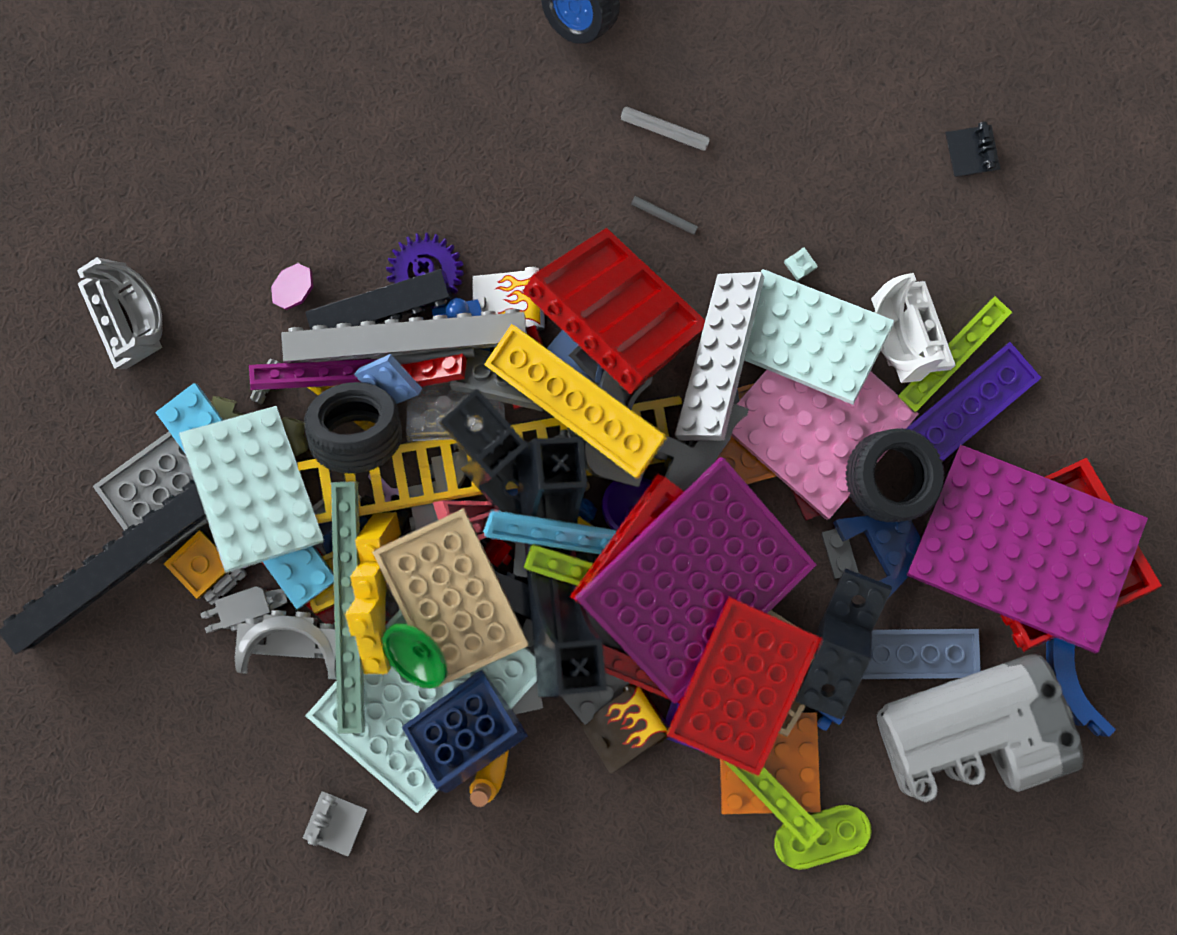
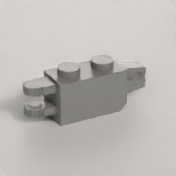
M256 586L214 600L216 608L200 614L202 619H208L219 614L221 620L219 623L208 625L205 628L206 633L230 628L234 632L237 631L238 623H246V619H260L262 622L264 615H271V610H276L289 603V599L282 589L267 591Z

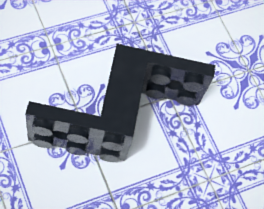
M476 388L438 423L470 457L471 460L461 470L499 512L521 515L517 455L528 444L481 391ZM475 417L480 420V430L474 431L470 429L468 425L470 418ZM508 482H513L517 485L518 492L516 495L512 496L507 493L506 485Z
M844 569L817 628L816 636L820 637L821 641L798 690L795 702L840 720L843 719L871 661L872 630L892 591V586L852 570ZM856 595H861L866 601L862 604H855L852 598ZM825 684H831L835 687V690L833 692H825L821 687Z

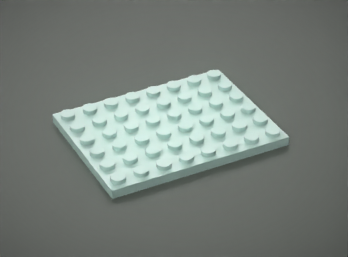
M401 610L385 625L386 631L396 624L408 625ZM527 647L433 689L422 688L410 683L391 664L388 674H364V733L338 734L336 682L307 713L306 717L418 813L438 790L435 789L402 726L480 670L485 672L512 709L537 681L535 654Z

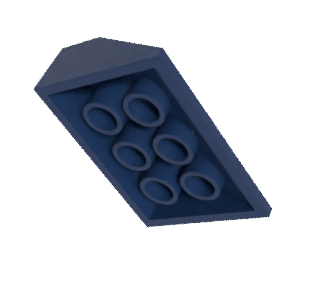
M483 670L477 672L402 726L435 789L445 793L452 791L528 737L515 713Z

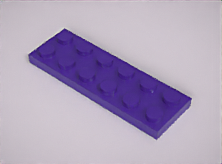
M1009 342L906 429L916 431V433L925 436L926 440L931 441V444L938 450L940 459L943 461L958 449L960 444L965 443L1040 380L1041 377L1012 343Z

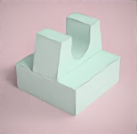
M802 248L784 261L797 281L818 267L805 248Z

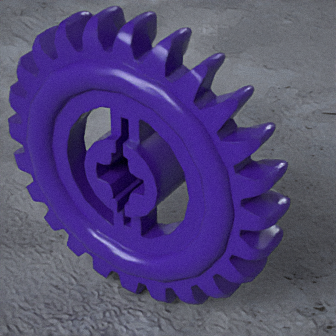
M417 233L415 242L407 237V246L399 242L401 251L392 250L396 259L388 258L389 263L394 266L386 267V271L393 274L387 277V281L398 283L408 280V270L411 263L413 264V271L416 277L427 274L421 272L419 265L425 269L428 268L429 273L436 271L430 259L418 258L420 256H431L440 262L442 270L446 272L451 292L458 293L454 285L462 284V281L457 277L463 276L464 272L457 269L463 266V262L456 261L460 257L459 252L452 254L455 248L454 245L446 248V238L439 243L437 234L431 241L429 234L426 233L424 240H421Z

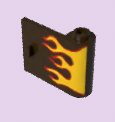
M631 683L622 689L624 693L597 711L591 721L586 725L583 722L580 724L610 774L615 773L648 748L656 746L669 738L666 734L669 725L648 692Z

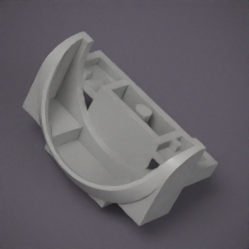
M271 610V615H264L262 622L260 619H246V623H238L236 671L247 674L251 654L324 658L328 670V679H336L335 624L320 623V628H317V618H311V613L296 612V617L286 616V611ZM267 636L266 645H264V640L262 639Z

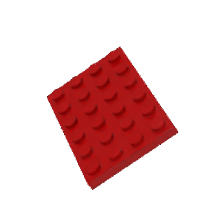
M728 597L666 733L667 736L759 776L820 644L821 638L732 597Z

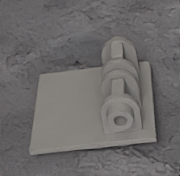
M322 791L303 839L308 840L309 844L315 846L318 844L349 856L367 809Z

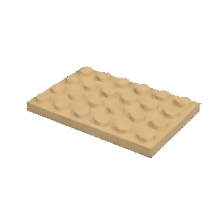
M465 508L373 551L407 624L427 633L439 645L445 656L448 671L445 681L440 686L529 646L523 629Z

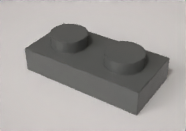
M836 529L822 532V540L834 579L841 578L845 568L859 573L849 539L842 542Z

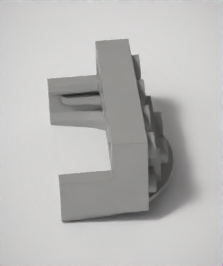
M98 257L77 270L80 278H86L78 283V286L114 369H128L162 348L159 341L162 336L161 307L151 287L137 272L126 266L123 262ZM129 284L132 285L125 291L119 293V291L124 287L128 286ZM118 299L122 303L130 318L133 333L129 328L123 311L119 305Z

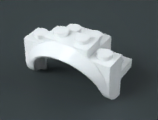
M914 273L893 278L885 283L871 298L876 314L894 320V325L881 352L887 359L888 365L896 368L901 383L921 381L930 372L951 370L956 366L925 281L915 282ZM906 302L908 309L904 312V304Z

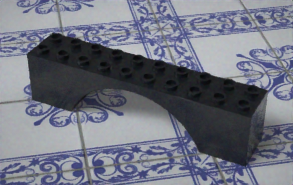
M583 437L533 439L517 455L522 515L577 524L581 501L587 489ZM524 543L527 560L532 544ZM542 546L576 558L575 550ZM527 569L538 697L607 691L602 639L594 630L585 608L570 596L577 585Z

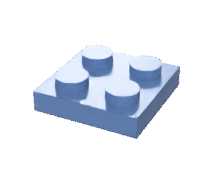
M391 354L358 368L354 374L362 383L375 385L389 393L396 404L419 395L422 390L420 385Z

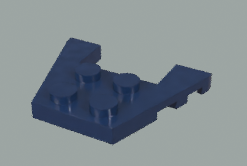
M868 516L834 521L833 524L842 542L861 532L865 533L887 575L880 582L892 586L890 597L907 579L908 571L921 542V538L912 521L884 522Z

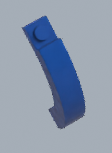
M1057 637L1047 641L1046 661L1061 686L1063 696L1072 712L1074 723L1079 726H1085L1088 723L1087 728L1093 734L1109 737L1116 729L1090 704L1079 684L1074 661L1075 645Z

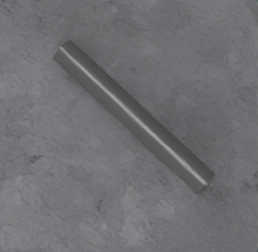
M636 196L632 200L631 205L693 235L698 226Z

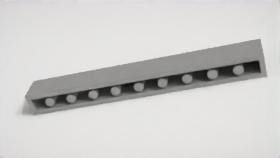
M520 309L505 310V314H496L495 311L481 312V316H472L471 313L457 314V318H447V315L433 316V320H423V317L409 318V322H399V319L385 320V324L364 321L361 322V326L340 323L337 324V328H327L326 325L313 326V330L292 327L288 329L289 332H281L283 361L285 363L323 362L385 357L390 354L397 356L466 348H494L498 345L511 324L527 334L526 316L524 312H520Z

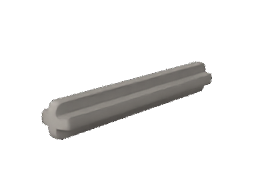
M625 107L621 114L623 121L701 150H706L710 138L629 107Z

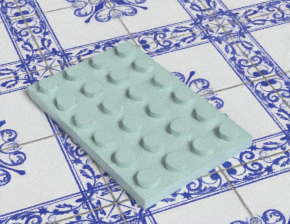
M762 269L761 272L765 278L744 360L854 405L894 325V320Z
M276 406L179 433L225 573L323 543L319 525Z

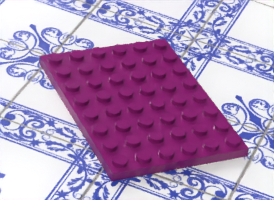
M960 444L907 576L1088 651L1098 653L1148 518Z
M720 457L575 598L666 696L676 704L685 694L728 597L768 613L816 564L729 463Z

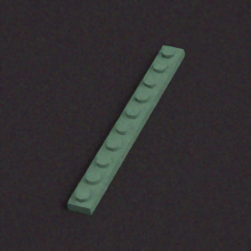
M358 482L331 483L338 734L364 733V673L356 637L350 635L346 612L355 600L350 576L360 563L355 539L360 533Z

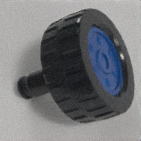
M541 0L544 14L552 28L564 39L577 44L592 42L605 34L616 23L620 11L619 0Z

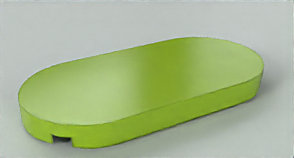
M838 805L821 810V812L809 814L825 832L808 849L784 824L776 833L774 848L779 859L787 866L798 870L811 868L861 852L871 836L870 821L858 808L850 805Z

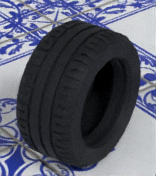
M344 383L323 391L310 404L304 418L306 436L312 456L324 467L339 473H363L383 465L395 454L402 440L399 411L395 400L383 389L368 383ZM352 421L376 423L368 430L353 435L332 433L333 429Z
M889 429L865 437L855 446V449H853L852 454L849 456L850 459L847 461L845 479L847 480L846 486H848L849 495L852 501L856 503L855 505L859 507V510L875 520L902 522L921 517L931 510V507L938 501V497L941 495L940 492L943 490L944 466L942 465V459H940L938 450L934 448L931 441L926 440L925 436L910 429ZM889 449L901 452L909 459L914 469L912 490L905 499L899 502L887 499L879 491L875 482L874 470L877 461Z

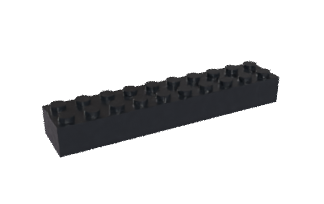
M194 479L182 487L183 492L176 496L173 494L162 502V508L156 511L153 509L142 517L144 520L142 523L136 526L133 524L122 532L124 535L122 538L113 539L102 547L103 552L97 555L93 554L82 562L83 567L77 570L73 569L62 577L63 582L49 586L42 592L44 596L26 603L22 607L24 611L6 618L2 622L4 626L0 628V635L16 655L34 648L157 554L205 520L207 516Z

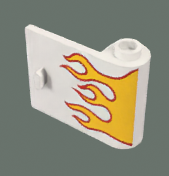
M527 267L525 271L473 276V300H479L482 312L495 311L496 314H505V310L520 309V312L525 313L527 328L536 325L538 331L545 329L544 312L522 292L534 273L539 271V268Z

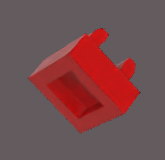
M491 538L484 548L489 561L496 567L501 562L508 566L513 559L508 555L512 547L501 539Z

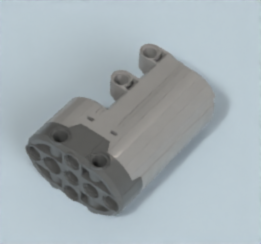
M1039 652L888 703L877 713L879 730L898 786L904 794L921 801H930L936 796L937 787L932 773L944 769L947 776L972 785L982 782L985 771L980 756L991 753L995 766L1006 786L1016 792L1074 773L1083 768V749L1080 736L1074 725L1072 712L1063 696L1061 686L1053 670ZM972 765L975 769V775L973 778L968 779L971 774ZM926 782L928 791L925 795L920 796L924 792Z

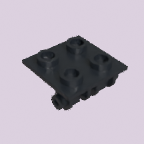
M981 122L978 124V127L946 132L954 177L1000 170L992 125H988L987 122Z

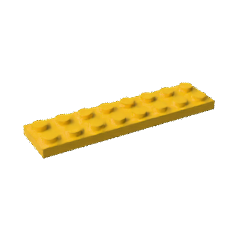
M511 324L484 364L635 478L641 476L667 439V436L513 324Z

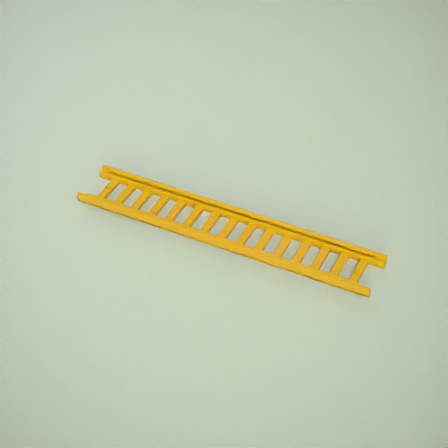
M680 396L636 403L633 404L632 411L641 417V411L653 409L657 429L669 437L664 407L681 405L682 400ZM556 418L511 425L522 439V432L536 430L537 439L548 438L546 428L560 426V431L563 429L567 430V426ZM451 436L400 444L398 450L392 456L400 500L385 502L380 470L377 467L370 470L375 504L361 506L359 499V516L483 494L472 481V487L458 489L450 447L451 444H456ZM440 446L448 491L434 493L426 449ZM416 451L424 495L409 498L402 453ZM653 458L648 465L662 463L665 460ZM316 459L297 462L299 471L313 468L319 469L326 513L316 514L315 517L318 524L331 522L332 499L329 469L318 463ZM586 470V476L592 475ZM345 473L346 482H356L355 473ZM508 482L506 485V490L518 488L513 482Z

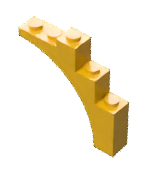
M397 512L373 514L355 539L360 563L350 576L355 600L346 612L350 635L356 637L364 674H388L391 669L382 646V638L386 632L385 601L387 581L373 551L399 539L401 531Z

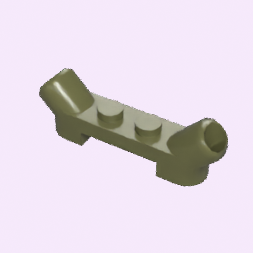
M220 396L212 397L211 403L223 420L245 415L236 411L237 401ZM284 416L282 424L295 457L309 448V444L304 437V422Z

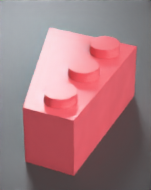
M490 501L433 502L438 520L465 508L479 540L487 538L485 537L484 529L491 510L498 511Z

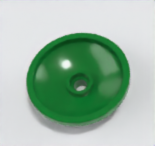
M405 624L393 625L384 633L382 638L384 653L392 667L403 678L416 686L426 689L439 687L445 681L448 671L445 656L439 645L427 633L419 628Z

